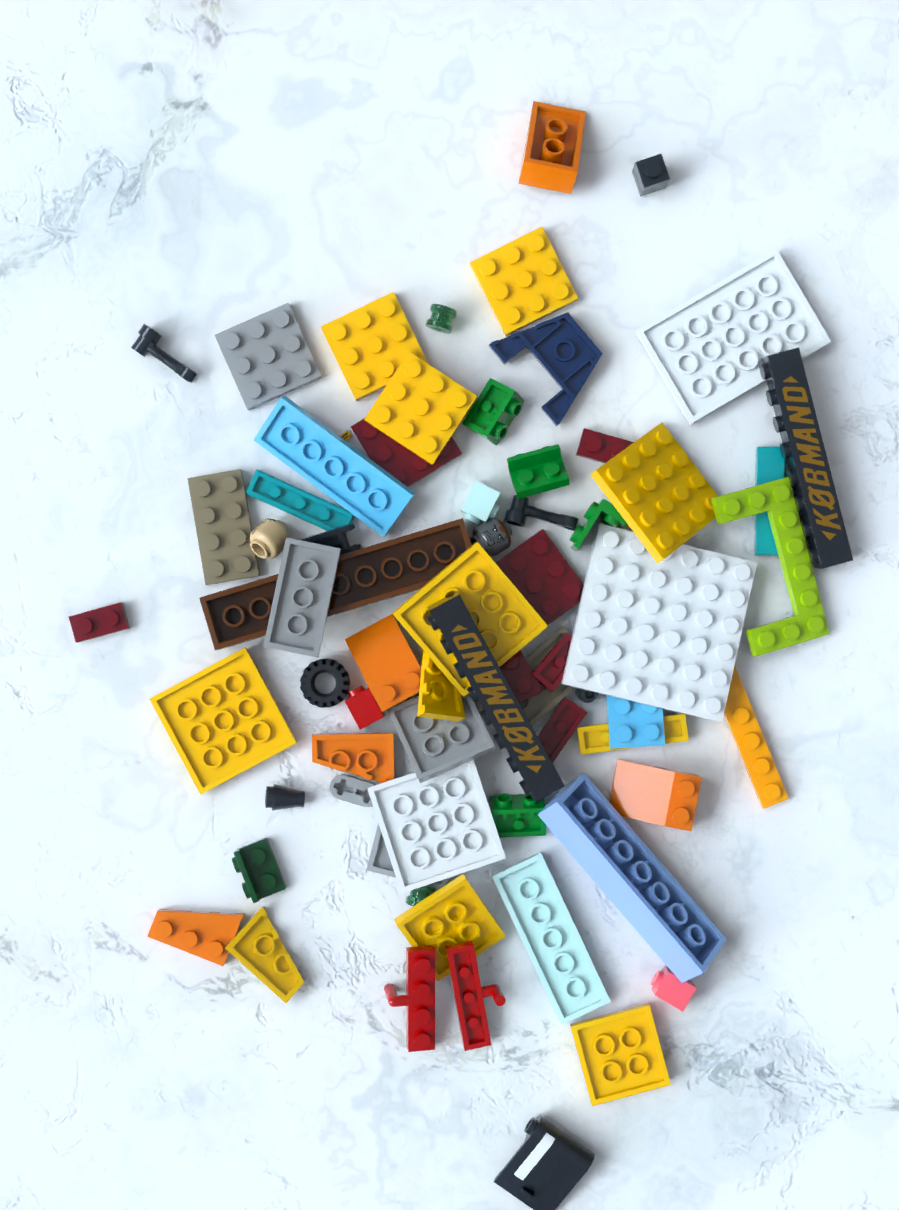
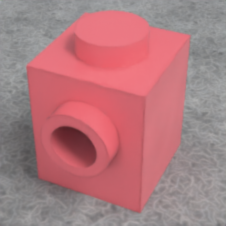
M664 966L662 971L658 970L651 981L653 986L651 990L654 995L682 1012L697 989L690 980L681 983L666 966Z

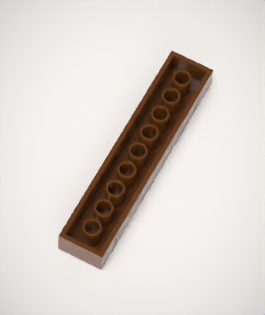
M463 518L340 555L327 618L420 590L471 547ZM278 574L199 598L215 650H222L266 636Z

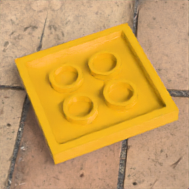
M542 226L471 261L469 264L505 336L578 301V297Z
M394 292L321 326L324 336L356 401L385 388L409 351L428 363Z
M409 351L366 415L364 421L433 466L477 399V395Z
M464 874L394 919L397 927L412 947L434 946L435 979L437 981L450 974L445 946L472 940L475 954L478 956L506 937Z
M649 1003L570 1024L592 1106L671 1085Z

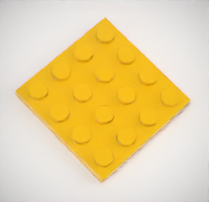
M663 422L590 474L657 564L716 518L711 498L718 495Z
M475 542L392 612L395 618L463 697L469 693L466 688L471 685L467 677L461 679L453 664L458 661L454 654L447 655L440 640L444 636L440 629L434 631L426 616L431 614L428 606L457 591L499 667L548 627L478 542Z
M247 647L149 699L200 795L297 743Z

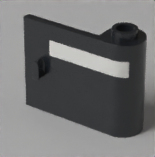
M538 1116L536 1119L532 1117L524 1129V1132L527 1133L524 1143L495 1177L494 1183L533 1210H555L588 1171L594 1160L595 1153L542 1116Z

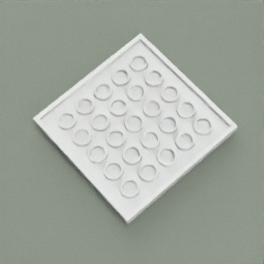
M598 524L561 684L722 722L757 563L682 544L657 564L634 532Z

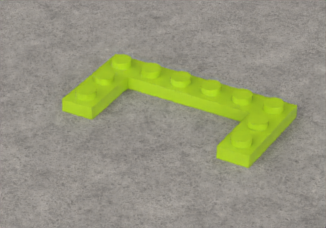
M789 477L711 498L717 525L767 511L794 616L745 630L752 656H760L829 635Z

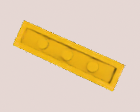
M685 714L663 716L665 744L689 741ZM608 723L577 727L581 755L629 749H610Z

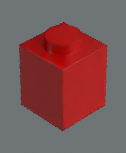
M360 686L348 692L350 698L345 700V703L360 730L385 717L369 688L364 690L363 686Z

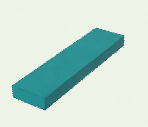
M756 447L755 486L784 478L785 459L781 455L780 447ZM767 511L755 514L754 555L778 556Z
M257 469L245 493L326 531L351 524L354 519V515L348 510Z

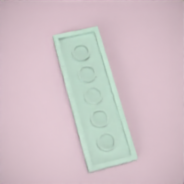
M541 852L492 874V878L561 1025L610 1003L611 1000Z

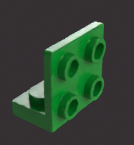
M605 499L600 500L598 503L594 501L584 515V518L587 519L585 525L577 526L569 539L573 542L570 548L574 551L579 549L598 516L602 517L600 522L604 525L615 528H622L627 523L612 503Z

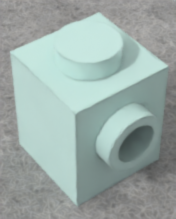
M475 481L461 509V512L465 514L464 519L479 525L480 522H486L488 518H494L500 507L495 504L500 492Z

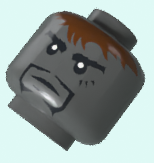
M494 517L487 519L486 522H482L473 529L472 545L478 542L490 557L498 555L511 545L510 536L512 535V529L506 521L501 522Z

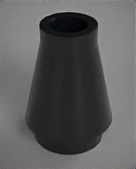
M277 784L266 787L265 808H272V811L304 807L305 791Z

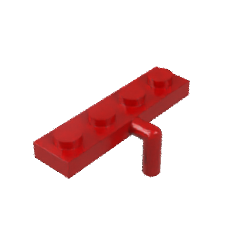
M472 940L445 946L463 1048L465 1051L489 1046L491 1045L483 998L492 996L497 1006H503L506 999L497 984L481 987Z
M433 945L406 947V995H397L394 985L390 983L385 985L384 991L391 1007L406 1006V1047L408 1052L435 1050V948Z

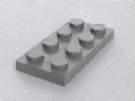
M286 537L264 647L319 658L341 553L340 548Z

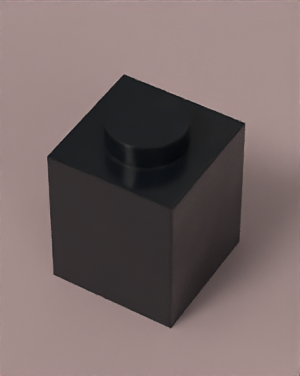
M662 154L637 161L634 164L632 174L640 197L667 187L670 177Z

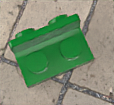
M490 378L462 424L497 446L500 440L506 436L508 427L514 417L518 416L521 412L524 399L515 390Z
M558 444L507 458L509 475L517 499L570 485Z
M503 793L497 796H490L491 814L499 838L546 835V824L538 816L545 807L544 798L536 802L532 794L526 796L525 794L509 795Z

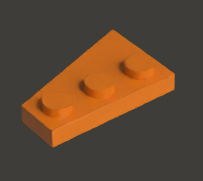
M394 732L312 734V762L381 783L395 779Z
M159 909L147 937L224 966L229 954L225 947L236 936L244 914Z

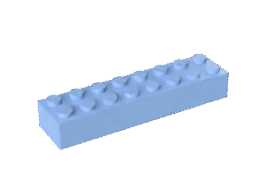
M582 773L566 784L541 810L538 816L681 983L704 973L727 939L586 774Z

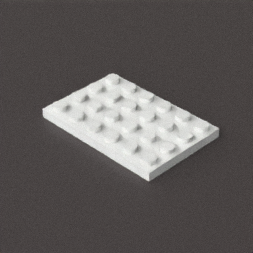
M774 249L635 331L689 425L766 381L762 379L759 365L762 364L761 358L799 347L803 359L831 342L777 249Z

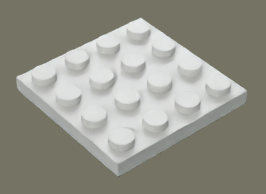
M474 760L423 783L419 782L416 773L413 772L367 788L401 894L506 859Z

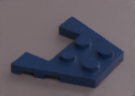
M568 312L489 344L490 349L504 365L524 348H527L562 390L541 407L542 411L556 427L564 418L603 354Z

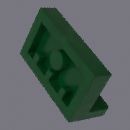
M267 837L234 851L235 857L232 858L233 866L237 873H242L245 881L242 883V888L247 899L251 898L253 903H256L262 898L287 888Z

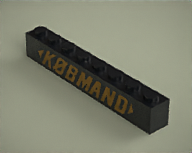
M799 347L761 358L762 364L759 365L762 379L767 381L769 390L766 391L768 404L774 408L776 417H773V425L776 432L780 433L782 439L780 452L783 459H787L789 470L786 473L791 486H794L796 494L794 499L797 510L801 513L803 521L801 526L804 537L808 540L811 564H814V568L824 569L853 561Z
M455 591L428 606L431 613L426 616L434 631L440 629L444 638L440 642L447 655L453 653L458 662L453 665L461 679L467 677L471 686L466 689L474 703L480 701L484 710L480 711V714L486 725L490 726L493 724L497 731L493 737L500 750L507 749L510 757L506 760L513 773L519 771L523 780L519 784L525 795L529 796L532 794L537 802L564 787L563 781L459 593Z

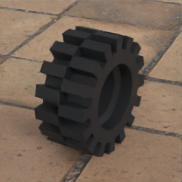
M319 659L310 663L304 669L300 678V689L304 694V698L310 704L320 708H329L339 704L349 692V674L344 666L335 660ZM323 672L333 675L336 681L334 690L328 694L320 693L315 687L316 677Z

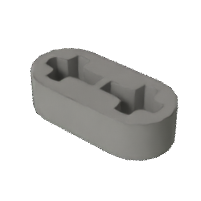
M340 774L332 779L330 792L339 800L363 807H372L371 798L369 802L364 801V796L356 793L357 789L366 791L367 787L376 784L350 775ZM344 779L346 780V785L354 788V791L345 790L343 794L338 793V788L335 787V783H340Z

